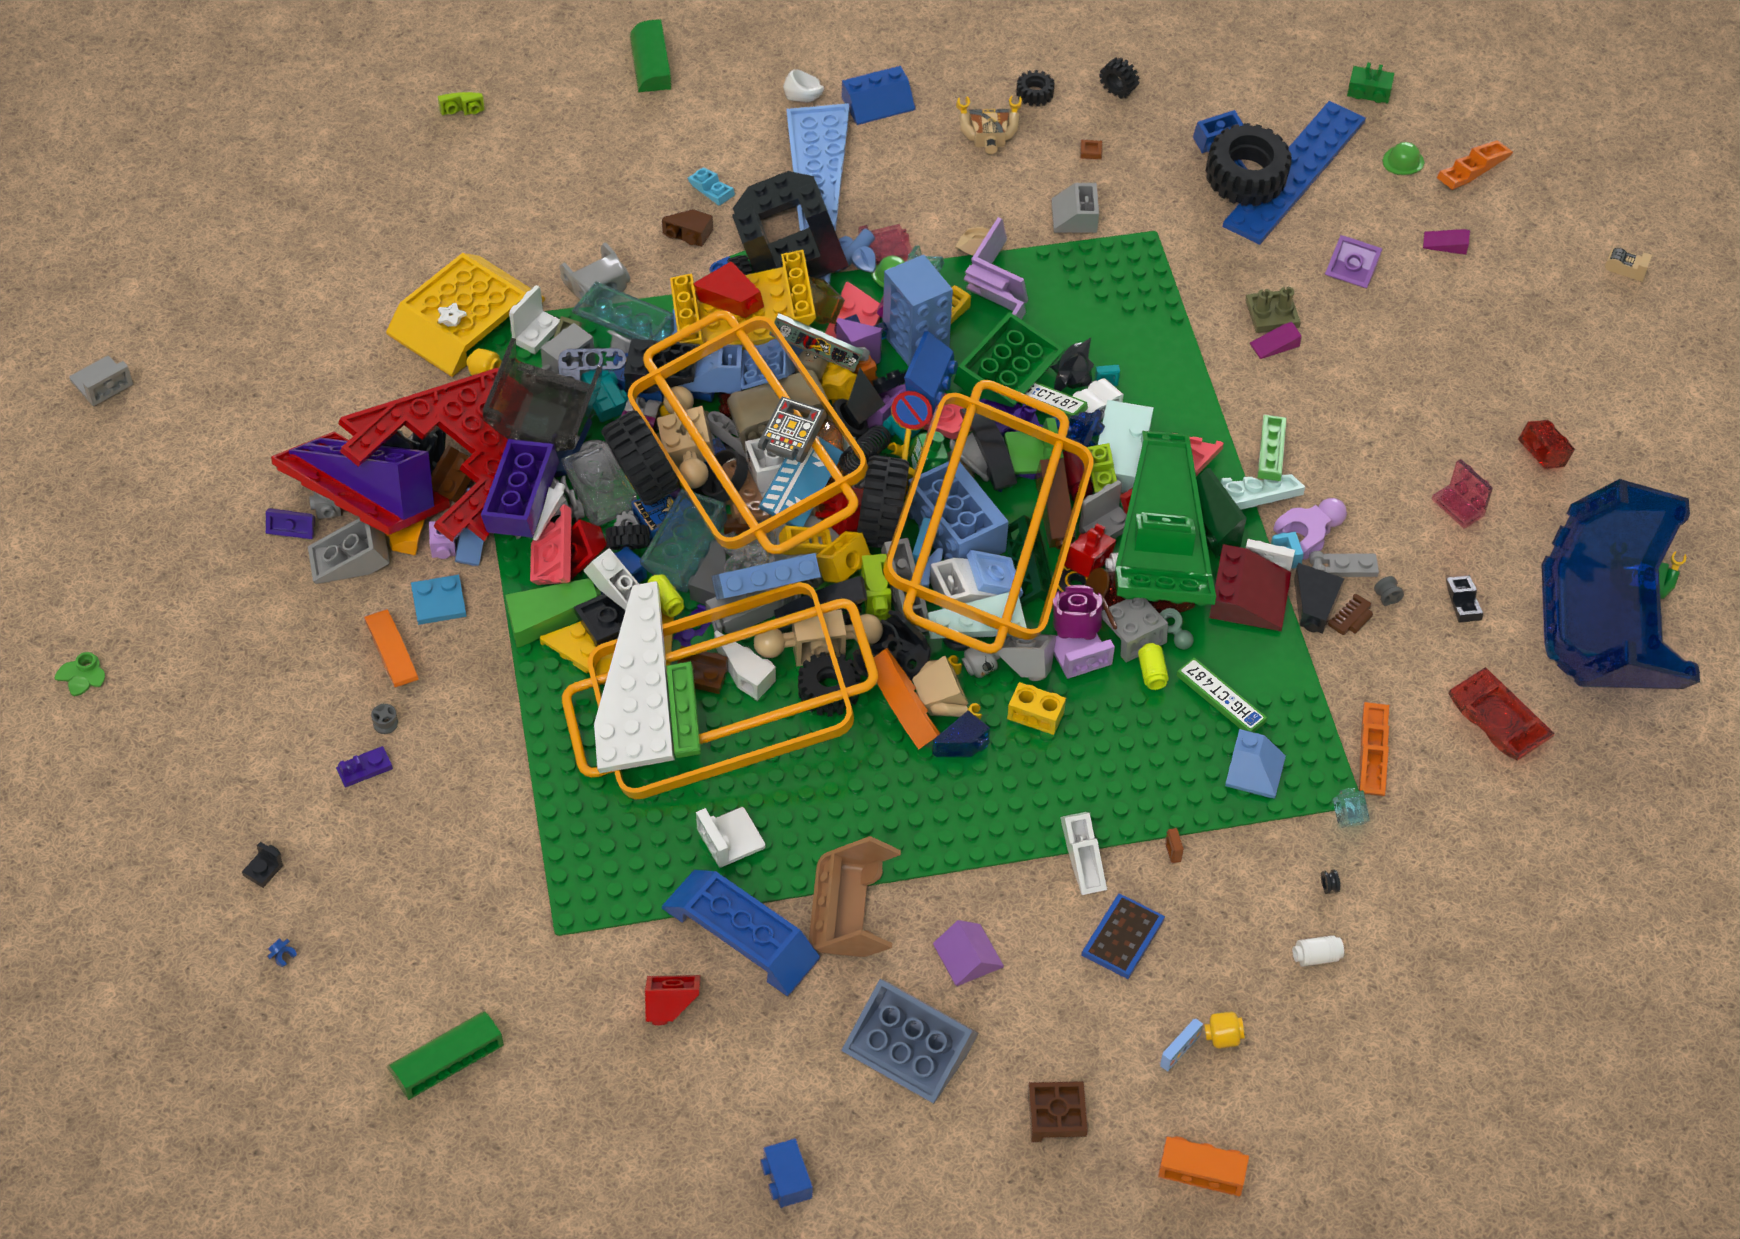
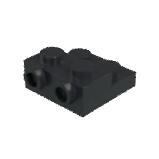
M602 594L574 606V613L596 647L618 639L626 610L607 595Z

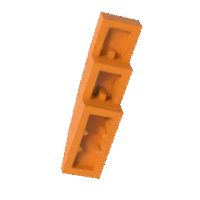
M1498 140L1472 148L1469 156L1456 159L1453 167L1441 170L1437 179L1450 189H1456L1510 157L1513 151Z
M388 609L365 616L366 625L394 687L396 688L419 680Z
M888 648L873 657L878 670L877 684L901 725L916 747L920 749L941 733L926 714L928 712L927 708L914 692L916 687Z
M1368 702L1363 704L1359 793L1385 796L1389 752V705Z

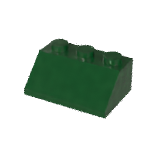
M1207 468L1196 480L1207 547L1215 557L1221 556L1223 544L1241 547L1246 516L1213 471Z

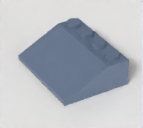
M879 979L841 1051L934 1104L967 1057L979 1033L895 985Z

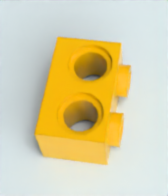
M1019 682L1008 705L1007 719L1054 735L1064 714L1066 698L1056 693L1038 689L1033 685Z

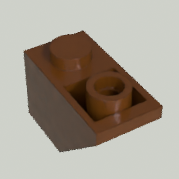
M694 209L665 216L662 219V232L664 235L671 239L676 238L685 241L689 245L702 247L713 231V216Z

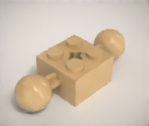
M682 386L672 387L671 390L715 455L710 426L703 406L692 408L694 404L692 393ZM664 396V406L670 415L657 418L661 443L690 488H699L708 478V468L704 463L706 460Z
M842 609L823 614L836 656L845 655L846 640L855 639L857 641L853 625H844ZM860 615L868 642L872 645L877 643L883 634L882 623L874 615ZM818 616L793 623L792 632L782 633L779 629H774L754 637L755 650L765 658L777 657L784 648L793 647L796 667L803 666L805 660L810 662V656L814 654L817 658L820 657V652H825L826 656H830Z

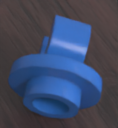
M279 938L268 948L271 953L267 957L271 959L275 955L277 965L284 967L287 963L282 959V954L288 953L294 958L297 953L292 947L285 946L290 942L288 938L284 942Z

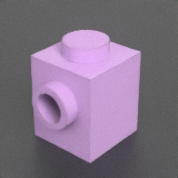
M436 521L429 522L432 558L446 559L450 556H456V539L451 542L434 528Z

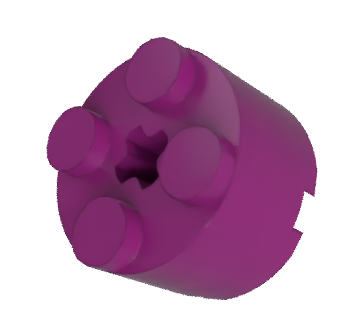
M1072 585L1065 587L1064 592L1059 594L1058 591L1055 598H1053V625L1057 635L1064 639L1084 638L1091 640L1096 637V633L1102 627V596L1099 592L1097 595L1093 592V588L1089 586Z

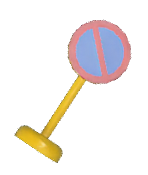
M915 391L900 393L891 405V415L894 421L900 427L906 429L902 459L905 460L908 459L911 430L924 428L932 417V406L929 400L924 395ZM909 467L906 486H908V480L913 478L915 469Z

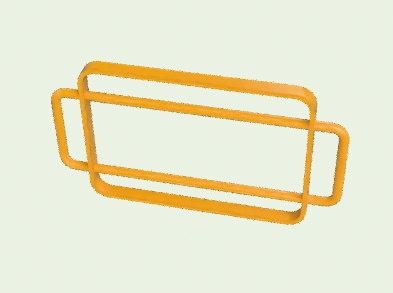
M725 310L716 311L646 350L643 362L649 374L636 380L628 390L632 409L638 411L672 466L681 486L716 541L722 547L738 549L757 539L766 552L782 554L855 513L858 508V498L851 486L860 482L868 470L864 452L771 319L764 316H756L739 324L732 313ZM718 320H726L730 325V330L660 368H657L652 360L653 356ZM765 328L770 330L860 459V465L850 474L843 476L816 437L812 448L835 482L759 524L665 379L739 339L778 398L781 399L783 396L790 399L747 335L756 329ZM655 384L658 385L750 527L749 530L735 537H725L718 532L636 404V398L642 391ZM793 409V414L803 417L799 411ZM841 492L848 499L849 504L846 508L779 545L772 544L766 536L770 531Z
M981 380L976 383L970 397L959 393H948L943 396L935 409L883 569L885 579L889 584L907 593L903 603V613L912 624L987 654L996 653L1001 650L1007 634L1020 639L1030 640L1039 636L1044 630L1052 609L1053 598H1055L1094 460L1087 447L1066 438L1069 420L1062 410L990 380ZM984 389L994 391L1054 416L1060 422L1058 433L1056 434L980 402L979 399ZM947 404L958 405L965 408L966 412L911 581L896 574L892 566L893 558L943 406ZM975 413L1054 445L1002 618L920 585ZM1063 449L1077 455L1083 461L1084 472L1038 628L1027 629L1012 623L1011 619ZM919 597L997 629L998 632L994 643H984L916 615L913 612L915 598Z
M797 582L662 624L663 637L797 594L810 596L815 604L814 607L665 654L667 664L815 616L819 617L840 690L699 734L700 745L844 699L847 713L843 721L835 726L639 788L626 786L621 770L599 773L597 767H589L586 761L572 704V696L579 691L593 687L599 708L602 697L600 685L606 683L608 672L597 675L596 665L602 657L614 653L618 639L595 647L588 657V669L591 678L569 685L562 694V705L579 771L591 778L615 772L616 780L622 792L627 797L637 800L824 742L847 733L854 722V713L849 697L871 690L878 680V670L857 606L851 600L844 598L820 604L813 587L807 583ZM841 608L849 612L868 672L866 681L847 688L844 684L823 615Z

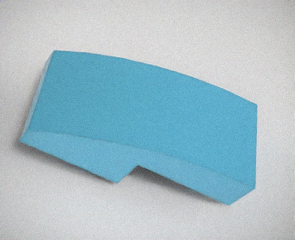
M704 167L688 177V181L694 188L719 206L735 196L734 188L720 182L718 174Z

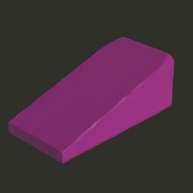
M1470 230L1425 231L1423 249L1466 255L1469 246Z
M1289 322L1251 341L1250 345L1257 356L1263 359L1300 347L1302 336L1293 322Z

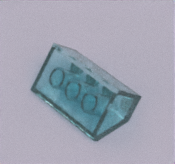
M597 281L572 309L573 314L633 339L662 341L674 332V313Z
M681 489L642 556L640 565L653 576L665 575L677 590L687 593V585L691 575L696 574L701 558L706 557L711 541L716 539L684 489ZM694 493L720 533L727 521L725 503Z

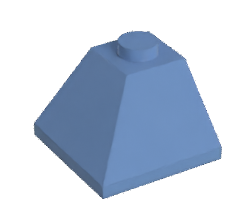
M1239 729L1225 786L1275 799L1286 755L1265 735Z

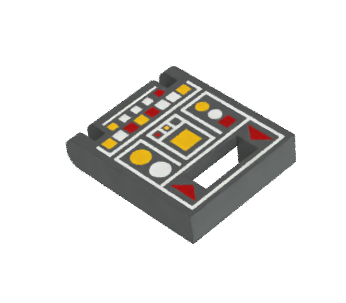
M782 396L758 442V448L761 450L766 449L768 453L792 461L796 456V461L803 463L827 416L825 411ZM793 409L809 414L808 418L793 414Z

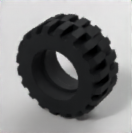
M1244 123L1243 126L1237 124L1231 126L1230 129L1226 128L1216 135L1213 143H1211L1205 171L1207 173V180L1211 184L1212 189L1215 192H1219L1218 195L1220 197L1229 199V202L1233 204L1237 202L1241 203V206H1248V204L1259 206L1262 202L1264 204L1268 203L1272 199L1277 198L1286 186L1292 159L1287 143L1285 141L1282 142L1283 138L1278 133L1275 135L1273 130L1269 128L1264 129L1262 125L1258 124L1251 126L1250 123ZM1250 160L1262 166L1263 169H1245L1238 166L1234 161Z
M629 411L603 427L601 432L644 505H652L678 490L680 482L672 466L638 411Z
M880 455L869 457L857 529L858 533H863L866 544L869 547L882 548L884 542H889L893 539L903 509L910 465L905 459Z

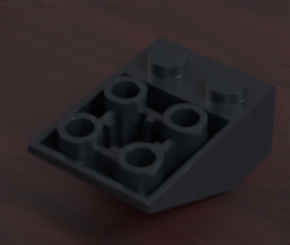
M631 339L624 370L625 392H628L630 386L636 380L649 374L644 365L643 356L648 348L660 341ZM676 343L654 355L652 360L656 367L660 368L700 345ZM697 362L667 377L665 381L669 387L672 388L694 382ZM655 384L641 393L650 394L661 390Z

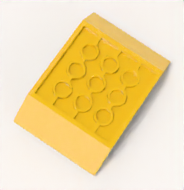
M804 250L781 254L783 267L745 275L761 291L764 308L746 318L733 314L739 324L756 316H764L775 322L778 313L807 326L816 319ZM692 273L670 278L677 331L686 328L713 312L722 311L697 299ZM718 320L679 341V343L702 345L730 330L731 327L726 320ZM765 328L756 329L747 334L752 343L757 346L776 339L769 335L770 330ZM737 339L728 345H742V343Z
M461 253L399 303L386 333L444 373L453 377L467 365L466 352L509 317L511 308L517 305L531 288L481 256ZM541 295L543 303L545 301V297ZM453 303H457L458 309L465 311L467 314L461 318L457 326H446L444 323H438V319L441 316L438 311L439 307H449Z

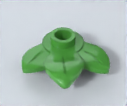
M83 652L77 656L75 661L63 664L56 672L54 678L57 681L68 682L71 695L78 696L85 693L90 686L101 687L105 680V672L100 668V661L96 655L91 652Z

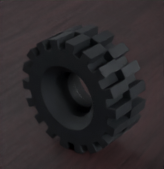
M820 652V657L818 658L815 654L810 656V662L805 660L803 668L800 667L798 695L799 699L801 698V702L840 690L839 684L833 687H826L819 683L826 678L838 681L831 656H826L825 652ZM841 654L840 657L836 656L845 687L859 684L860 674L856 671L853 660L850 658L846 661V655ZM860 694L849 697L851 706L852 704L856 705ZM844 699L809 711L813 712L816 709L817 715L822 716L823 712H827L828 717H833V712H837L838 715L843 714V709H846Z

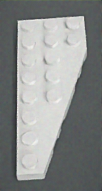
M657 581L633 585L594 723L597 769L599 773L675 760L660 592Z

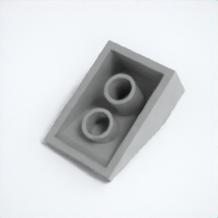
M360 518L308 546L312 578L315 584L369 575L390 564L385 533L360 521Z

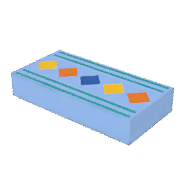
M1196 1018L1195 1020L1193 1019L1162 1053L1160 1066L1168 1072L1201 1036L1203 1023Z

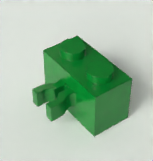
M1367 62L1366 68L1353 65L1347 96L1388 104L1395 73L1382 71L1383 65L1379 64L1377 70L1370 68V62Z

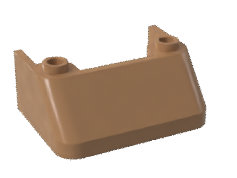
M869 836L826 852L820 857L816 867L809 942L817 952L867 957L892 948L893 943L875 936L870 931L863 930L867 886L880 879L883 872V861L900 856L901 850Z

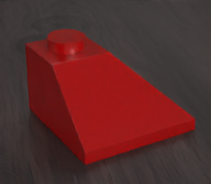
M581 519L571 527L570 581L607 545L601 527Z
M701 975L647 976L645 986L646 1022H652L653 1025L657 1026L673 1022L699 996Z

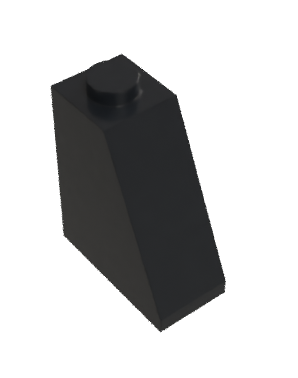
M1298 563L1294 585L1300 626L1309 632L1324 633L1341 593L1344 578Z

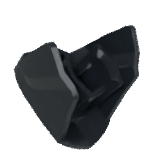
M437 426L422 440L414 433L409 438H406L402 431L399 430L382 446L428 451L432 474L445 451L446 433Z
M890 609L888 614L892 617L880 621L883 626L882 637L873 645L869 643L872 655L875 657L888 648L912 681L921 668L930 661L931 649L927 639L915 625L899 611H892ZM856 649L853 652V665L860 675L868 677L861 650ZM911 661L917 662L915 668L914 665L910 663Z

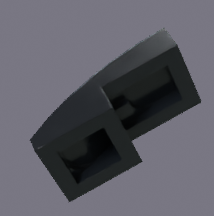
M1470 575L1446 578L1447 589L1458 622L1482 620L1483 611L1476 599L1477 589Z

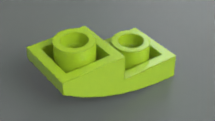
M459 92L437 96L439 111L442 116L455 114L458 111H463L465 116L485 111L482 93Z
M1109 443L1087 447L1094 459L1091 476L1095 493L1102 490L1107 484L1117 481Z

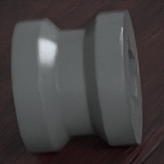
M1393 576L1379 580L1374 586V591L1377 595L1381 596L1380 600L1384 606L1398 603L1404 597L1402 588L1397 586L1398 582Z
M379 704L374 707L371 712L374 729L380 734H389L395 731L398 727L395 708L390 704Z

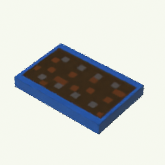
M1118 893L1084 947L1081 956L1129 979L1164 922L1165 916Z

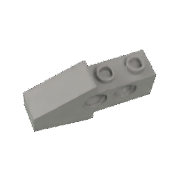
M908 538L899 539L892 566L898 576L911 581L915 563ZM892 541L884 542L881 549L882 554L887 556ZM890 585L894 609L904 616L903 603L907 593ZM916 597L913 604V612L926 619L928 614L926 602L924 599ZM916 626L924 636L929 635V630Z

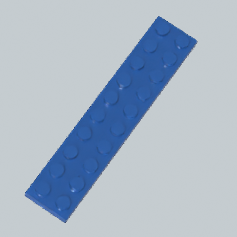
M1328 101L1289 146L1292 156L1291 167L1286 186L1280 195L1268 203L1264 204L1262 202L1259 206H1253L1252 204L1241 206V203H1239L1224 220L1222 227L1260 245L1365 123L1366 117Z

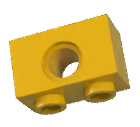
M845 531L817 554L816 558L823 580L825 582L839 583L848 580L854 572L861 569L862 556L871 554L863 533Z

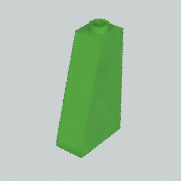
M590 578L505 595L516 647H522L539 639L540 636L578 621L579 619L574 613V606L600 596V590L594 587V583Z

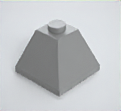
M1039 635L1030 640L1006 636L1002 649L996 653L1021 677H1029V680L1039 681L1046 678L1051 671L1056 635Z

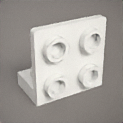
M537 285L526 292L524 298L510 310L509 316L513 343L536 354L556 332L560 319L543 311L541 288Z
M744 807L717 818L714 816L710 817L706 808L696 812L697 830L719 868L765 849V842Z

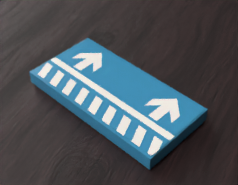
M816 436L835 465H837L843 451ZM812 446L803 463L797 462L796 456L793 461L784 459L758 508L774 516L826 486L831 474ZM812 509L785 524L803 527Z

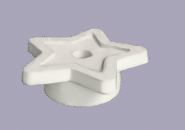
M453 303L449 307H439L438 311L441 316L438 319V323H444L446 326H457L461 318L467 314L465 311L458 309L457 303Z

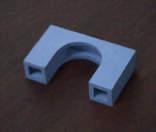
M812 553L721 573L711 577L716 599L718 600L821 576L816 554Z

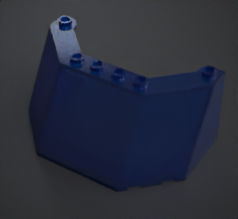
M1618 479L1572 503L1567 511V514L1570 516L1565 526L1560 525L1552 542L1554 548L1551 555L1545 556L1541 564L1544 643L1547 657L1558 663L1557 666L1564 673L1572 676L1575 679L1574 682L1581 687L1685 689L1699 683L1700 671L1698 664L1692 661H1685L1663 642L1659 567L1679 527L1689 519V498Z

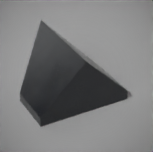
M859 368L850 398L843 407L856 426L885 405L861 368Z

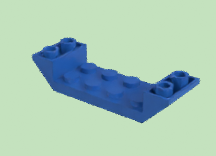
M693 870L662 905L663 910L683 923L687 917L691 918L767 971V983L787 997L820 960V956L799 928L716 871Z

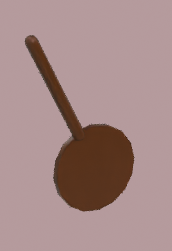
M1103 568L1094 569L1088 576L1085 586L1093 588L1095 594L1098 595L1099 592L1102 596V606L1113 629H1117V624L1104 598L1109 587V574Z

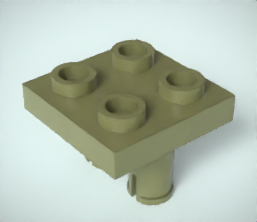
M1282 287L1280 291L1265 289L1264 292L1262 289L1258 293L1246 294L1245 301L1256 333L1272 331L1289 322H1293L1296 328H1300L1301 321L1293 301L1295 292L1292 287H1287L1286 290L1285 287Z

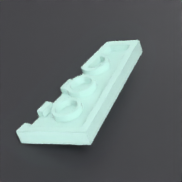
M1292 474L1282 475L1281 481L1259 480L1253 477H1243V481L1221 478V484L1240 510L1300 496L1305 491V486Z
M1009 592L965 604L1002 618ZM1018 596L1011 622L1027 628ZM946 608L929 612L926 617L930 621L970 637H994L998 632L995 628ZM929 631L930 639L946 638Z

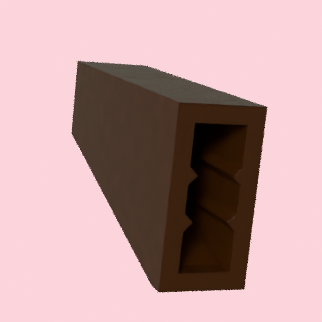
M1064 458L1059 459L1043 512L1049 548L1056 547V549L1061 550L1072 513ZM1050 459L1040 460L1035 476L1038 496ZM1075 530L1073 533L1071 543H1073L1075 540Z

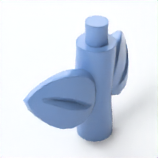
M863 229L854 241L851 237L843 236L839 239L849 266L853 263L860 270L874 272L876 269V256L869 246L875 240V237L868 229Z

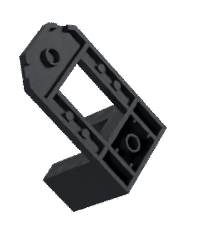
M792 171L777 174L748 186L733 207L735 214H732V217L755 273L783 267L781 254L804 250L809 281L849 266L814 176ZM801 205L809 228L769 243L761 220Z

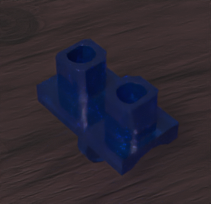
M1098 409L1093 413L1079 412L1078 416H1070L1069 426L1072 428L1070 439L1085 447L1096 446L1092 436L1100 435L1105 428V425L1100 421L1103 413Z

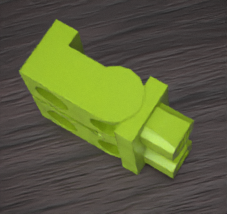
M886 554L862 556L861 576L864 579L867 600L864 601L865 614L874 615L880 621L882 619L886 620L890 618L888 611L891 609V588H888V581L883 573L887 556Z

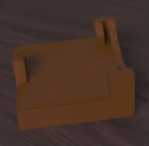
M1084 1081L1029 1082L1027 1093L1030 1111L1031 1142H1042L1043 1138L1087 1137L1088 1127Z

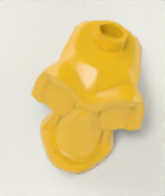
M829 362L823 374V383L821 384L828 400H832V404L838 399L849 400L857 375L844 367Z

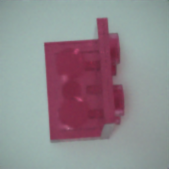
M1459 459L1456 461L1450 484L1433 494L1431 500L1465 529L1485 516L1493 488L1470 465Z

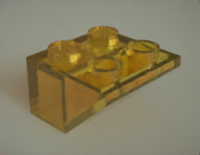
M809 277L816 314L814 321L820 324H825L826 322L835 324L845 299L825 280Z

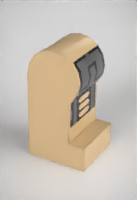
M1614 248L1608 255L1605 267L1608 271L1643 282L1652 255L1643 252V255L1639 256L1627 253L1622 248Z

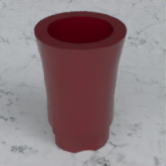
M1064 451L1068 491L1075 502L1084 472V464L1077 455ZM1091 476L1089 478L1084 499L1089 495H1093V483Z

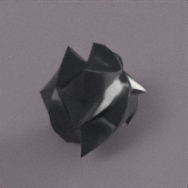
M1091 338L1083 343L1071 345L1062 354L1058 363L1050 367L1057 373L1054 383L1055 390L1061 392L1066 387L1076 389L1089 386L1092 383L1091 370L1094 364L1088 358Z

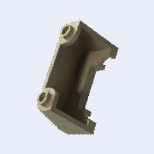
M806 369L828 400L815 371ZM800 372L778 379L790 399L825 411L827 416L822 424L823 428L834 425L833 420ZM769 383L744 391H736L727 400L728 408L745 454V441L761 438L780 401ZM800 412L804 418H808L809 414Z

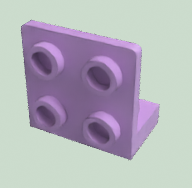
M1097 633L1096 637L1091 640L1084 638L1064 639L1056 636L1054 655L1068 679L1112 665L1115 646L1111 639L1101 642Z

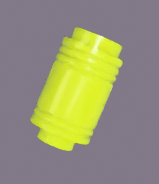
M665 575L652 576L647 583L657 581L662 613L669 617L680 614L684 609V600Z
M1154 643L1145 644L1138 651L1144 683L1149 689L1158 690L1165 687L1169 679L1162 647Z

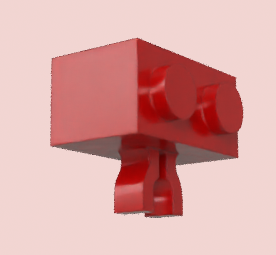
M851 486L858 498V508L850 517L831 527L839 535L845 531L857 532L863 488ZM843 492L821 503L825 505V509L822 512L816 511L815 516L822 517L823 520L848 506V499Z
M1097 523L1094 528L1089 529L1085 534H1080L1075 542L1070 543L1064 566L1088 578L1094 569L1105 565L1106 558H1109L1110 553H1113L1116 539L1104 534L1106 527Z

